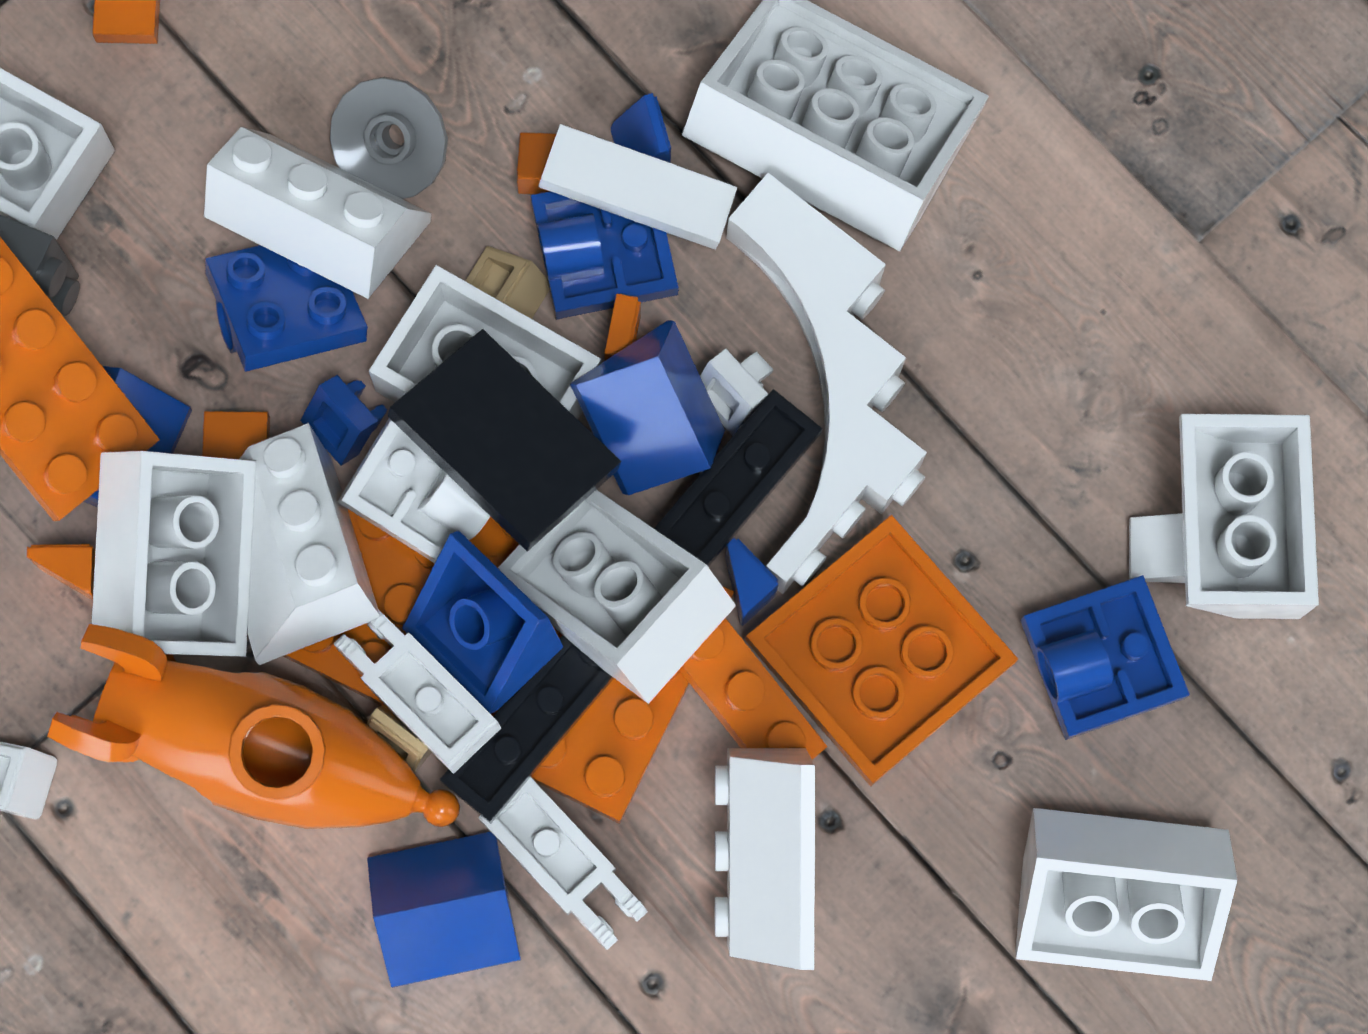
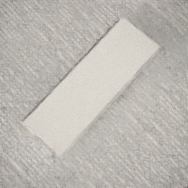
M562 124L559 125L538 186L716 250L720 242L737 190L736 186Z

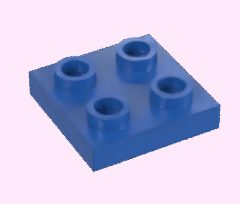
M551 191L531 195V204L556 320L614 308L616 294L638 297V301L641 303L678 295L679 287L666 232Z
M261 245L205 258V274L216 299L218 322L224 342L230 353H238L245 372L367 341L368 326L351 290Z
M1144 575L1023 616L1020 620L1065 740L1181 701L1190 695Z

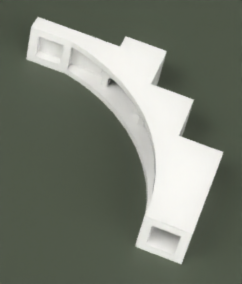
M767 173L728 218L726 239L760 267L780 291L795 314L809 343L819 374L825 424L822 470L808 515L766 565V568L778 579L777 590L783 594L794 580L803 587L814 576L827 558L819 550L834 532L843 539L856 525L866 511V508L859 503L861 499L880 514L886 510L893 500L900 506H903L925 479V476L918 469L921 467L927 452L872 410L874 406L883 412L905 385V382L898 376L901 373L906 357L853 316L855 314L860 319H864L884 294L885 289L879 284L886 264L771 174Z

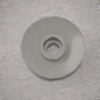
M380 77L360 82L342 96L331 120L330 143L338 167L401 199L414 197L433 184L445 164L448 137L442 115L429 96L408 81ZM391 125H397L404 135L403 145H398L392 141L389 134Z

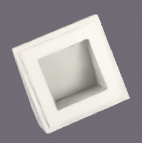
M1183 513L1131 517L1129 519V580L1144 575L1146 582L1185 583Z
M0 742V811L30 819H39L42 815L55 773L57 759L54 756L29 747Z

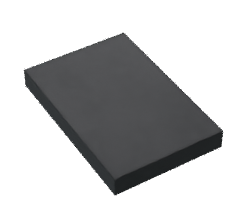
M484 329L479 331L390 406L388 417L527 552L616 473L622 462Z

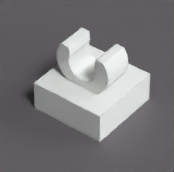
M725 349L707 363L700 375L722 425L732 436L768 396L761 381L768 377L774 369L758 352L753 353L740 364Z

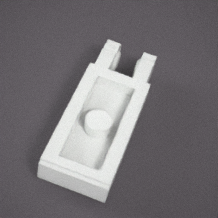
M378 609L380 617L368 622L367 626L379 639H384L392 647L378 662L374 664L366 655V651L353 638H349L345 634L333 644L362 675L361 679L365 685L454 774L501 729V726L409 632L404 635Z
M531 777L491 824L482 816L478 817L484 826L567 915L572 912L606 950L617 941V938L614 936V930L601 916H596L583 902L594 890L602 884L615 899V904L627 917H632L637 922L648 912L614 874L616 868Z

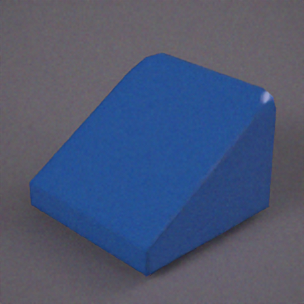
M653 93L644 95L614 121L611 126L613 141L615 144L671 163V145L657 96L654 97Z
M733 538L727 544L725 559L732 591H734V600L740 625L744 626L776 596L778 579L739 538L737 540Z

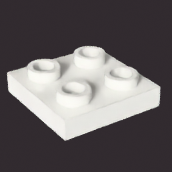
M390 418L385 423L337 501L433 563L436 562L450 533L460 531L470 540L480 532L490 518V515Z

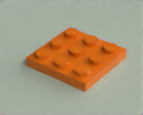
M890 515L747 634L745 638L749 646L870 786L875 784L1019 660L893 515Z

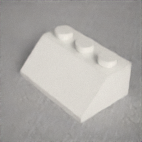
M240 127L207 164L205 218L367 299L370 298L431 221V213L268 133Z
M1181 414L1179 416L1186 606L1237 619H1301L1319 605L1310 415Z
M307 423L249 446L240 457V460L256 461L247 633L255 661L261 665L373 621L380 617V613L348 510L337 502L342 495V490L333 461L310 424Z
M727 748V765H715V805H727V831H715V871H727V897H715V937H727L729 956L799 970H814L815 765L806 748Z
M1033 808L1023 856L1015 950L1016 959L1211 981L1237 884L1229 830Z

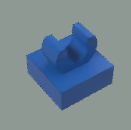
M336 375L318 386L300 421L304 425L310 424L324 448L342 466L360 454L371 433L379 426L387 409L382 404L369 411L359 399L366 385L362 381H353L346 385Z

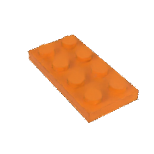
M0 237V455L53 521H60L99 489L101 453L147 451L160 439Z

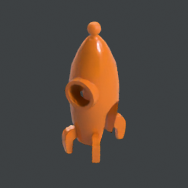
M89 624L81 640L80 649L114 662L102 691L93 721L73 714L69 716L56 712L52 718L47 736L69 749L97 760L106 762H134L141 760L195 788L215 806L256 820L304 829L371 826L402 819L415 812L423 813L427 822L433 826L445 827L452 824L460 812L459 800L452 792L438 789L429 793L421 786V781L410 765L392 745L351 710L305 686L262 671L258 673H233L176 662L173 654H165L153 641L143 636L106 626Z

